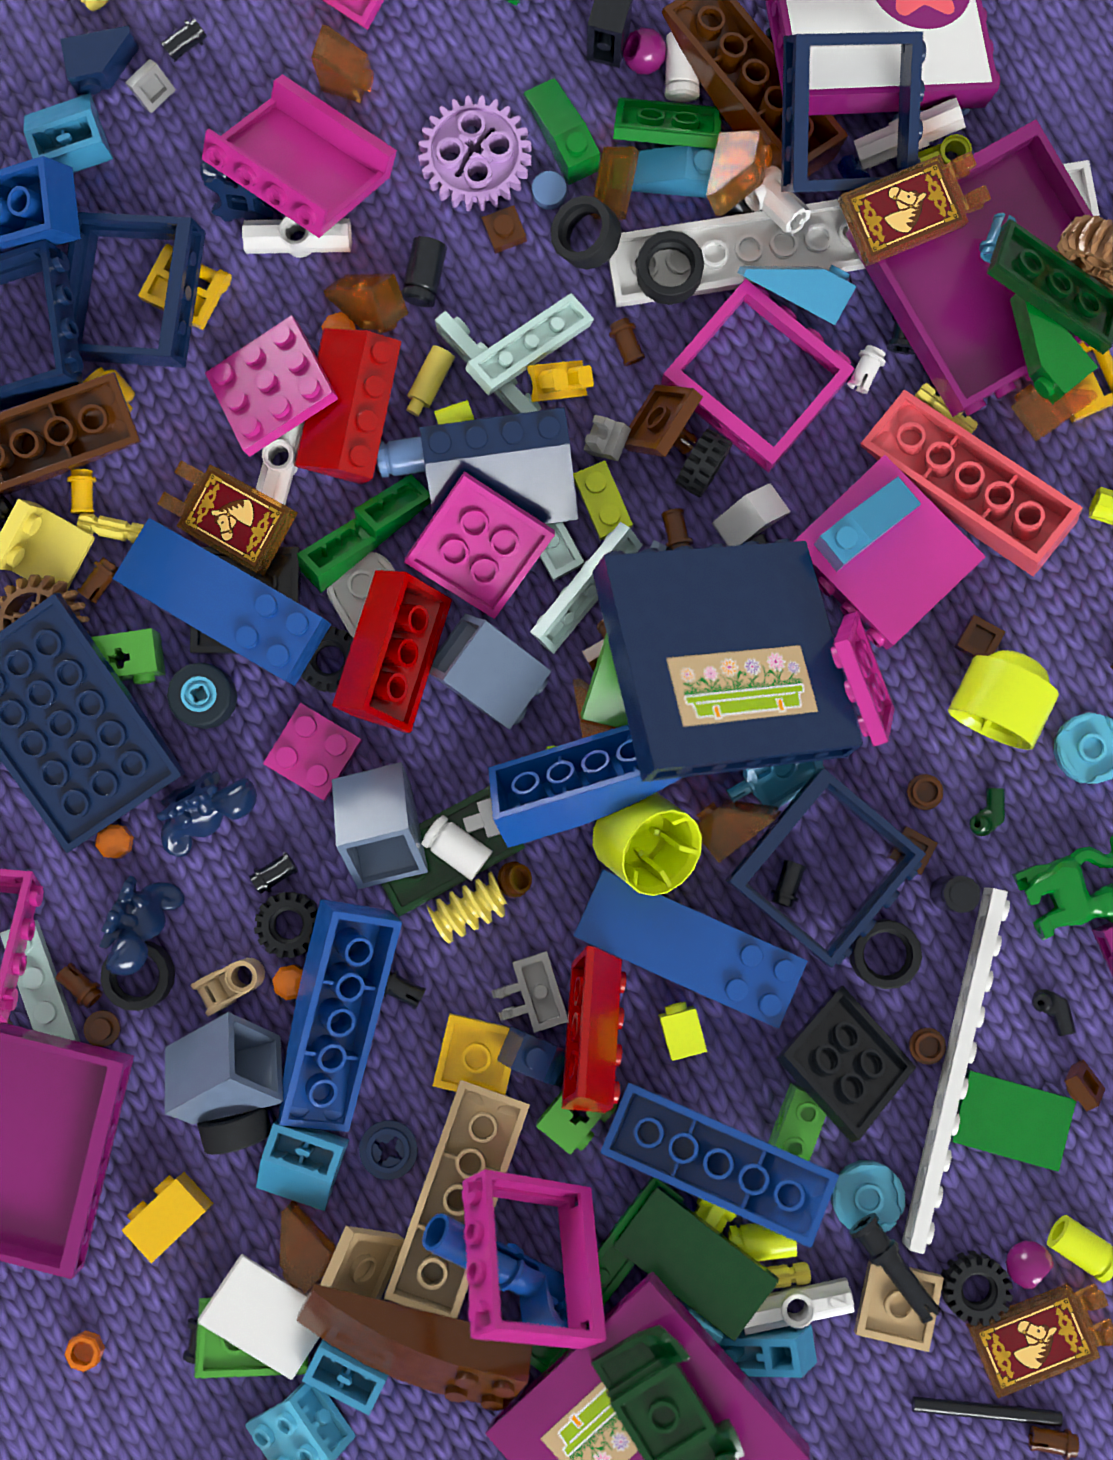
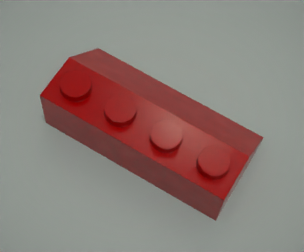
M323 329L317 359L339 399L303 422L294 463L295 467L360 485L373 479L401 346L400 340L368 330Z
M375 570L332 706L356 718L405 733H411L452 599L407 572Z
M587 946L571 963L561 1109L606 1113L614 1107V1104L618 1103L620 1096V1082L615 1081L616 1066H620L622 1059V1045L617 1044L618 1029L621 1030L624 1023V1008L619 1007L620 993L623 994L626 987V972L621 971V959L593 946Z

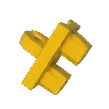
M582 360L527 366V371L533 384L532 402L587 396L586 388L593 387L594 385L592 368L590 365L583 366Z

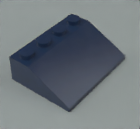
M565 407L419 427L433 516L465 471L544 524L579 520Z

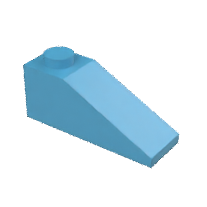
M672 146L617 153L613 190L717 199L716 196L721 180L723 148L709 149Z
M831 265L829 270L819 266H740L737 272L833 325H836L856 288L854 284L847 281L850 274L834 265Z
M898 476L824 532L814 545L837 572L920 506L921 503Z
M812 1325L803 1328L786 1326L745 1335L743 1329L735 1341L724 1334L723 1339L719 1343L720 1347L747 1377L802 1378L817 1363Z

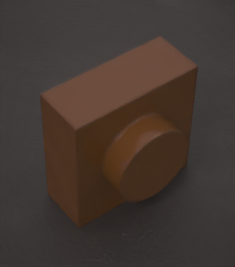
M514 205L482 217V223L494 254L527 242V236Z
M973 615L967 622L954 648L971 657L977 655L989 656L995 653L1005 631Z
M903 826L900 832L926 853L920 861L922 863L921 867L917 870V875H922L938 843L907 826ZM892 846L887 858L896 863L902 854Z
M1084 1059L1071 1065L1064 1081L1068 1093L1075 1101L1080 1102L1086 1112L1098 1107L1106 1090Z

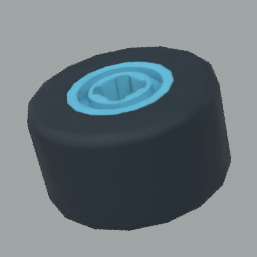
M200 662L186 665L177 671L169 683L167 692L169 708L176 718L189 726L202 729L217 727L227 721L236 708L238 697L235 684L227 673L212 664Z

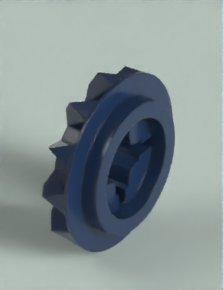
M392 1119L376 1122L364 1133L360 1142L359 1154L363 1166L370 1174L379 1179L393 1180L402 1177L409 1172L416 1161L418 1154L416 1136L406 1124L393 1121ZM396 1136L398 1139L395 1150L399 1154L397 1156L391 1154L383 1162H380L383 1148L379 1146L380 1143L384 1142L387 1144Z

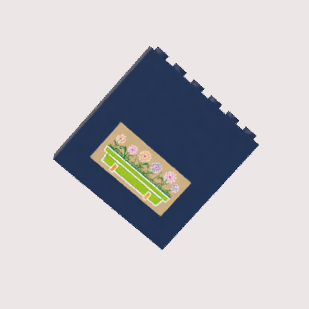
M786 538L766 544H759L758 541H748L738 546H726L724 543H717L707 548L693 549L692 546H681L669 551L648 548L639 553L627 554L624 551L617 550L603 555L592 571L642 782L844 758L863 745L853 706L845 690V678L842 668L838 669L832 657L831 647L835 646L834 638L806 541L792 542L791 539Z

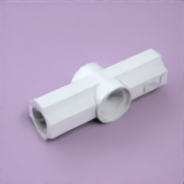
M957 98L949 99L920 113V119L923 123V134L919 141L918 150L930 146L932 141L966 128ZM898 119L888 123L889 126L854 140L863 170L884 163L886 160L897 156Z
M738 143L727 150L726 155L722 158L721 170L741 188L743 198L750 209L755 212L763 210L785 233L790 232L793 235L801 230L805 222L810 218V209L793 192H781L782 171L773 165L767 168L747 147L740 146Z
M287 216L283 220H244L242 225L244 251L246 254L289 253L298 258L306 257L316 252H351V222L349 218H343L318 238ZM295 232H305L302 239L298 241L290 240V237Z
M303 422L262 450L263 463L254 494L283 510L293 475L299 468L295 467L294 463ZM280 452L289 453L286 463L280 466L273 465V459L276 454Z
M844 1277L802 1287L791 1285V1287H784L781 1291L770 1293L744 1328L745 1335L786 1326L803 1328L815 1320L853 1313L854 1302L847 1278ZM802 1299L805 1301L804 1307L800 1312L790 1313L787 1311V1306L792 1300Z

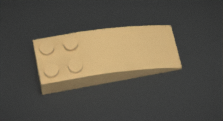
M460 1080L384 1299L403 1306L457 1319L468 1288L466 1269L427 1251L422 1242L424 1230L428 1222L439 1213L446 1214L465 1224L462 1181L485 1169L507 1173L530 1104ZM493 1197L494 1209L498 1200L497 1197Z

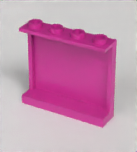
M282 74L274 80L271 98L220 136L211 129L206 130L202 160L320 238L390 178L397 150Z
M886 455L880 458L794 540L807 542L819 589L828 597L833 595L842 604L840 610L844 615L858 611L863 627L867 630L866 634L869 641L878 648L883 646L886 650L894 646L986 557ZM899 476L921 505L836 572L815 547L814 543L824 532L849 512Z

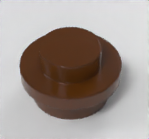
M921 774L911 779L908 783L906 794L909 802L915 808L929 810L935 808L941 802L943 787L936 777L929 774Z
M516 861L507 862L499 870L498 884L503 894L507 897H521L530 889L532 875L525 865Z
M107 1010L92 1013L84 1023L85 1038L94 1046H109L119 1038L121 1033L119 1018Z
M924 1027L916 1030L911 1035L909 1051L916 1061L931 1065L940 1061L944 1056L946 1042L940 1032L933 1028Z

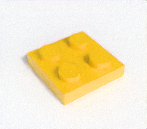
M450 1013L432 1086L457 1092L460 1080L506 1095L511 1069L497 1061V1058L510 1027Z

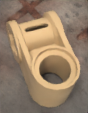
M245 958L233 962L221 970L210 973L190 986L200 994L207 1007L205 1014L209 1017L235 1003L236 999L258 988L265 979V969L257 959ZM241 966L249 968L252 973V981L249 985L239 980L238 971Z

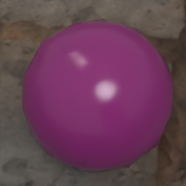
M641 27L629 34L624 44L623 57L627 67L637 74L649 75L659 70L665 61L667 46L662 35L653 28Z
M1026 1240L1010 1248L1005 1262L1007 1273L1014 1283L1026 1289H1034L1054 1267L1052 1256L1046 1247L1035 1241Z

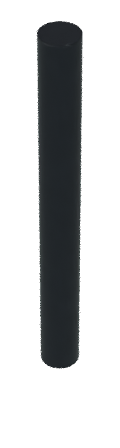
M913 1396L911 1403L912 1411L919 1413L1061 1427L1063 1423L1062 1412L1057 1410Z

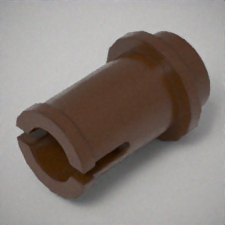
M629 318L617 320L609 326L611 330L609 336L611 339H615L624 366L634 365L645 358L634 333L636 326L634 323H630Z
M674 508L664 511L661 516L668 540L665 546L673 550L681 546H691L693 539L688 537L684 509Z
M104 557L99 562L95 560L94 564L96 567L81 587L77 589L81 595L88 600L90 599L95 604H97L99 598L113 581L112 578L119 568Z
M73 963L65 966L55 977L58 983L62 984L78 999L77 1005H84L87 1009L92 1007L103 994L99 989L101 985L98 982L92 983Z
M1031 1425L1030 1432L1033 1434L1028 1436L1030 1451L1062 1455L1063 1460H1069L1070 1457L1077 1458L1079 1452V1437L1077 1434H1073L1067 1428L1062 1432Z

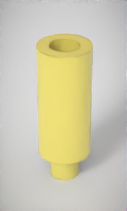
M436 345L432 346L407 394L411 401L406 410L414 416H419L423 407L430 408L455 359V356L444 348Z

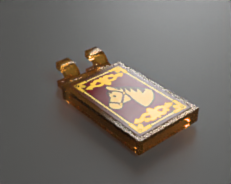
M971 151L947 164H944L941 155H938L840 195L838 199L839 205L866 267L965 227L969 222L966 214L984 207L983 203L991 199L986 185L963 195L957 179L968 176L970 174L969 170L977 165Z
M181 460L174 473L194 483L185 502L163 492L157 504L181 517L176 527L264 576L298 512L211 464L204 473Z
M1067 1283L1009 1306L1007 1313L1001 1310L998 1313L1001 1319L997 1322L992 1318L989 1319L990 1325L983 1326L980 1322H977V1326L970 1325L969 1323L966 1324L997 1399L1099 1359L1101 1357L1097 1347L1113 1345V1323L1111 1319L1107 1318L1093 1326L1088 1311L1109 1306L1104 1292L1101 1289L1098 1290L1095 1283L1075 1293Z

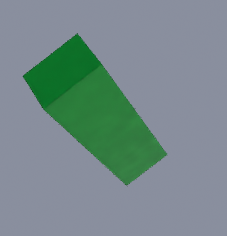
M412 474L403 478L354 509V519L297 553L300 571L322 593L431 503L429 492Z

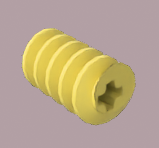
M492 872L488 873L489 885L486 886L478 878L475 880V892L464 885L462 886L463 898L460 899L452 891L449 893V905H446L440 898L436 899L437 911L434 912L427 905L437 931L448 944L453 942L452 930L461 937L466 935V923L474 931L479 929L478 917L482 918L487 924L491 923L492 910L500 917L505 916L504 904H507V901Z

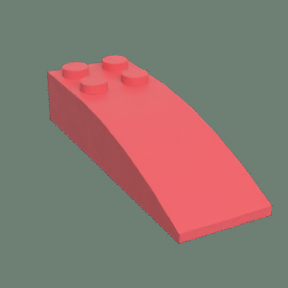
M905 389L861 442V447L877 461L886 455L945 516L1033 577L1075 526L1083 508Z

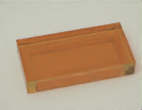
M634 146L603 147L593 197H596L613 210L619 220L626 219L639 151ZM595 213L590 214L594 219H601V217Z

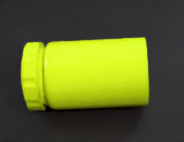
M1068 1215L1059 1218L1048 1235L1047 1245L1100 1282L1105 1283L1113 1277V1246Z
M756 1223L742 1224L738 1228L737 1225L729 1226L728 1239L756 1261L797 1257L796 1241Z

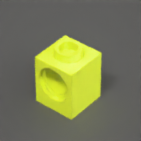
M685 1001L665 1006L666 1013L658 1014L671 1061L707 1052L696 1008L693 1005L687 1007Z

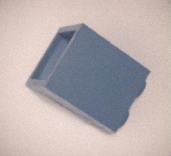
M465 613L435 654L429 675L495 722L510 730L513 725H517L524 718L527 712L526 706L533 696L539 695L544 690L551 670L486 620Z
M402 762L332 779L336 847L358 889L428 872L412 786Z
M227 1012L165 1047L166 1115L193 1125L283 1102L280 1035Z

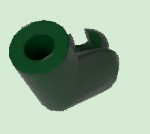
M1004 788L986 789V807L973 816L969 822L971 831L977 836L989 835L1004 822Z

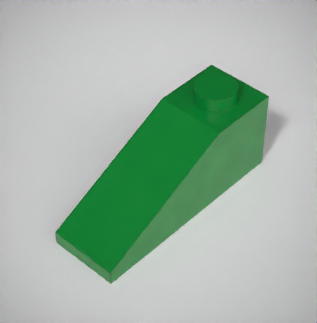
M553 78L523 92L567 184L570 185L598 172L600 152L584 120L556 79Z
M1015 294L1010 299L1029 377L1034 382V388L1041 397L1048 399L1053 405L1096 370L1098 366L1067 329Z

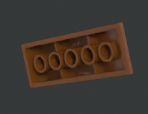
M675 0L662 9V14L699 81L722 116L747 149L767 168L773 165L782 171L783 96L771 40L737 0ZM832 115L809 116L807 177L835 159L848 137L847 132Z
M114 372L0 412V497L64 474L72 469L79 468L141 442Z
M318 1284L313 1285L297 1316V1322L330 1345L361 1363L397 1380L434 1393L443 1394L449 1401L464 1402L467 1400L480 1403L481 1407L486 1410L499 1411L506 1409L528 1383L532 1344L472 1339L470 1322Z

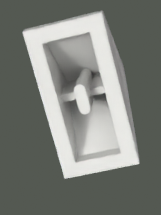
M769 483L744 495L713 521L712 525L727 546H738L748 542L791 511L772 484Z

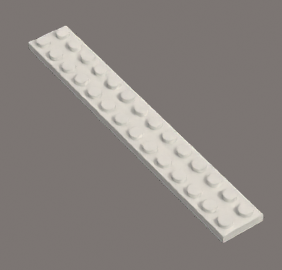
M1089 160L1063 164L1093 216H1100ZM842 198L805 204L810 209V218L805 222L803 228L793 235L790 232L785 233L764 211L621 233L618 249L608 260L616 308L655 302L647 297L638 286L636 265L639 250L645 241L656 233L668 230L683 232L693 238L701 248L704 268L701 283L692 295L695 296L737 289L745 279L754 284L755 282L737 273L740 266H819L829 270L830 266L834 265L845 272L866 269L846 236V232L856 220L848 199ZM666 249L658 251L650 260V276L660 285L668 287L678 286L684 283L690 275L691 266L689 259L677 250Z

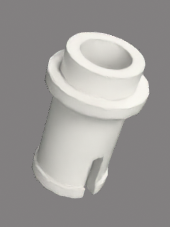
M867 345L865 350H861L859 353L861 358L847 385L852 389L858 386L855 391L867 394L879 367H883L886 363L884 360L885 352L871 345Z

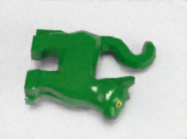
M1113 836L1110 837L1111 852L1109 854H1104L1090 846L1078 848L1070 855L1048 864L1033 865L1012 874L1018 890H1025L1028 906L1040 903L1041 896L1049 894L1053 902L1054 908L1033 922L1040 939L1045 940L1053 936L1054 930L1057 927L1083 925L1096 917L1113 923V883L1102 886L1095 893L1089 895L1081 865L1086 861L1099 868H1113Z

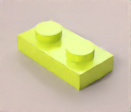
M606 461L573 473L575 484L600 541L605 539L620 522L630 528L633 527V523Z

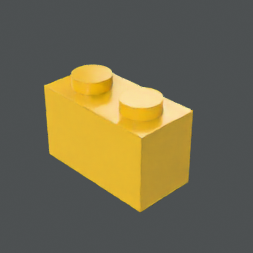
M185 1171L176 1179L171 1175L165 1178L153 1190L158 1196L149 1205L143 1200L126 1216L131 1222L121 1231L150 1263L156 1260L214 1204Z

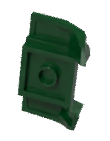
M657 1325L632 1334L591 1360L593 1368L607 1389L610 1406L643 1460H737L744 1455L730 1418L717 1424L715 1423L679 1365L680 1362L690 1358L687 1349L662 1326Z

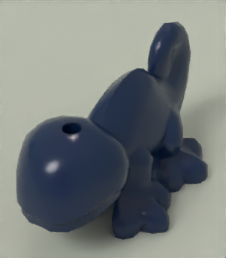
M205 161L200 164V175L204 185L220 197L219 202L215 203L212 207V214L220 216L226 222H231L233 219H240L241 217L245 220H272L273 211L264 205L263 200Z
M217 771L207 772L189 786L181 789L178 788L163 798L161 802L166 808L157 817L160 821L166 820L161 829V843L164 850L172 856L184 857L192 848L191 836L206 837L213 834L221 825L223 816L237 820L249 814L254 808L257 799L253 783L248 778H242L217 791L218 787L216 785L220 780L219 773Z
M130 875L125 880L117 901L112 909L109 910L102 927V932L105 934L99 947L109 948L115 941L106 962L107 970L116 975H130L142 968L148 956V947L144 941L157 936L165 926L166 918L163 910H175L184 903L185 895L179 887L172 883L157 882L144 887L141 891H136L137 879Z

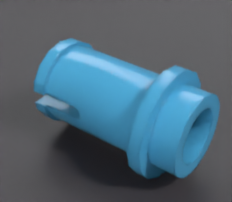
M1005 213L994 215L987 238L980 243V257L988 263L991 261ZM1009 215L1007 221L1011 219L1016 222V219Z

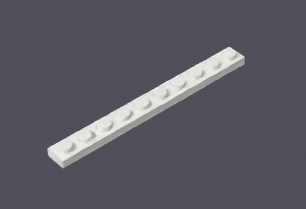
M984 887L903 1233L902 1243L909 1251L924 1254L926 1244L930 1245L933 1240L935 1225L931 1221L934 1208H939L942 1202L943 1187L940 1186L943 1171L947 1172L951 1163L952 1153L948 1148L951 1135L955 1136L957 1134L960 1124V1115L957 1114L959 1100L965 1098L968 1090V1078H965L968 1063L972 1064L976 1055L977 1044L973 1042L976 1027L980 1028L984 1021L985 1007L982 1006L984 993L989 992L993 982V971H990L992 958L998 955L1001 948L1002 938L998 935L1001 921H1005L1009 913L1010 901L1006 900L1008 892L996 888Z

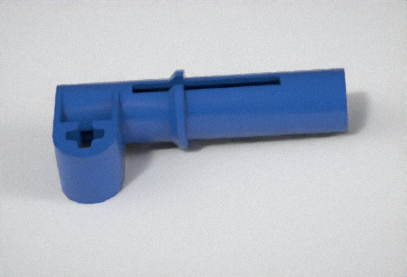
M439 1213L428 1222L424 1230L422 1240L424 1248L467 1269L466 1241L464 1239L465 1224L446 1214ZM496 1240L499 1290H510L519 1295L522 1323L568 1328L564 1274L525 1255L518 1245L512 1243L505 1245Z

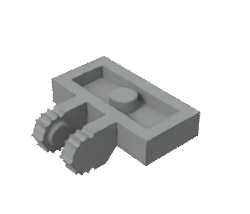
M547 951L512 962L518 982L491 991L494 999H501L510 996L512 993L522 992L525 1004L504 1008L498 1013L500 1021L528 1013L535 1033L566 1023L568 1020Z

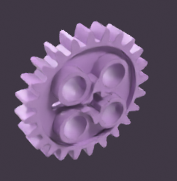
M466 96L464 106H460L453 99V110L449 112L445 107H439L441 119L430 116V125L433 129H422L425 140L419 141V149L423 154L418 157L420 166H424L422 169L423 178L431 179L429 181L431 191L440 188L439 196L441 201H444L451 195L454 208L459 205L461 200L465 201L467 211L471 210L473 202H478L480 210L484 211L485 201L489 200L497 208L500 195L508 201L511 200L509 188L520 191L521 182L518 178H528V169L524 167L531 165V155L527 154L531 152V141L526 140L528 138L527 128H519L521 126V117L519 115L510 119V106L499 111L497 99L490 106L485 105L484 96H480L477 104H472L470 96ZM476 126L480 128V130L474 134H468L464 131L467 127ZM491 130H494V131H495V132L491 133V134L486 138V135H487ZM498 146H503L508 149L503 154H495L492 152V150ZM447 153L459 155L458 158L452 161L443 159V156ZM464 170L460 177L455 176ZM476 173H483L487 176L479 182L470 179Z

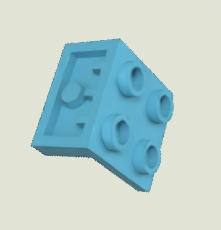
M302 1382L283 1402L250 1419L245 1424L254 1443L261 1449L267 1460H336L356 1437L329 1395L305 1382Z

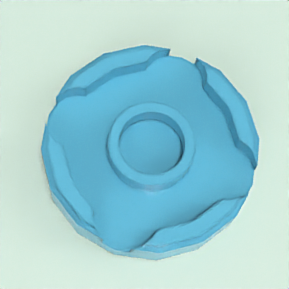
M1088 712L1070 718L1060 727L1054 739V756L1059 768L1067 777L1086 784H1098L1113 778V719L1101 714Z
M858 1160L845 1166L839 1173V1178L831 1196V1205L837 1218L849 1230L863 1217L875 1213L879 1218L878 1224L884 1232H887L896 1225V1221L904 1211L905 1191L900 1179L886 1165L874 1160Z

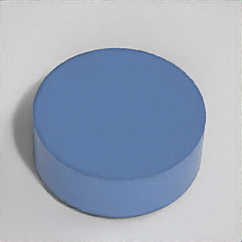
M545 171L535 177L532 183V197L539 207L551 210L558 208L565 201L567 186L560 174L554 171Z

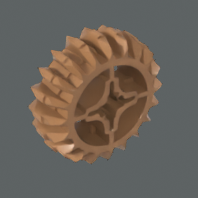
M1083 215L1082 217H1075L1060 236L1061 240L1057 245L1058 253L1113 291V221L1111 219L1104 220L1100 216Z
M36 574L30 575L28 580L26 578L16 579V586L7 585L4 587L7 597L0 596V631L26 614L20 613V608L28 598L37 594L36 602L31 603V607L27 612L54 593L60 592L81 623L89 622L90 618L88 616H80L79 611L83 610L86 606L84 602L74 603L79 592L76 590L67 591V582L58 581L55 583V578L50 575H45L43 579L40 575Z

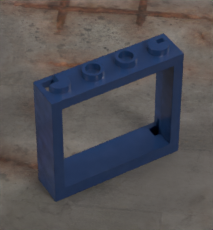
M923 31L816 33L784 36L781 192L866 190L921 167V160L918 157L919 141L923 134V123L920 119V103L923 101L925 86L921 76L922 63L926 58V43L923 41ZM901 45L896 176L807 180L810 47Z
M78 212L81 239L69 242L67 258L70 263L68 275L70 288L74 294V304L72 305L74 320L79 329L77 342L82 361L186 368L206 231L191 217ZM98 237L174 240L158 349L82 344Z
M46 239L0 254V285L43 271L56 369L0 386V411L83 383V361L79 354L77 342L79 329L74 320L72 305L74 304V294L70 288L68 275L70 263L66 253Z
M821 768L814 772L725 881L821 962L833 968L836 963L840 965L846 957L849 958L853 952L851 945L859 935L864 937L872 930L877 922L874 917L882 907L887 909L895 902L900 894L897 889L905 879L910 881L918 874L917 870L922 865L920 861L926 853L826 769ZM824 790L902 854L826 948H823L747 884Z

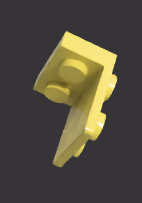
M18 499L0 532V570L13 571L27 580L30 575L34 574L40 575L42 579L45 575H50L55 578V583L58 581L67 582L68 590L95 537L36 502Z

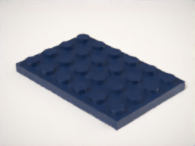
M60 592L54 593L0 631V760L66 853H69L185 774L183 768Z

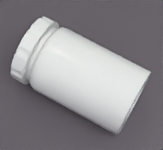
M670 32L666 36L665 97L673 102L697 100L700 95V81L679 47L673 33Z
M442 815L429 828L423 838L422 845L426 848L430 847L432 853L472 881L493 851L455 823H449V819Z

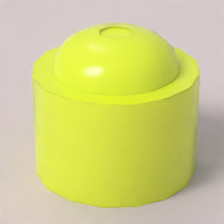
M1003 650L989 656L977 655L973 657L948 708V712L958 722L990 739L1018 749L1031 750L1041 734L1059 693L1050 684L1047 671L1038 661L1016 651Z
M657 792L613 814L597 819L593 828V848L598 860L636 892L655 896L675 889L693 872L701 855L702 836L698 824L686 812Z

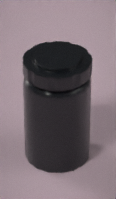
M424 236L413 239L403 282L404 288H402L400 295L402 300L419 307H433L435 305V295L438 292L447 253V246L443 242Z
M944 875L932 883L930 898L932 903L941 910L964 913L972 911L979 904L981 891L978 884L970 877Z

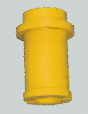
M72 469L70 470L71 476L67 477V481L71 482L70 513L80 514L86 512L93 514V483L96 482V477H93L92 470Z

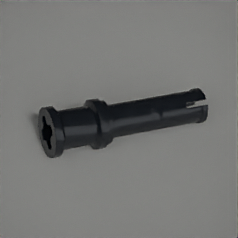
M875 1213L863 1217L850 1229L849 1234L851 1237L861 1242L869 1253L868 1259L872 1265L882 1267L918 1315L920 1321L927 1323L934 1318L930 1313L933 1312L937 1316L941 1308L935 1303L898 1254L899 1245L896 1240L890 1239L878 1224L879 1218Z

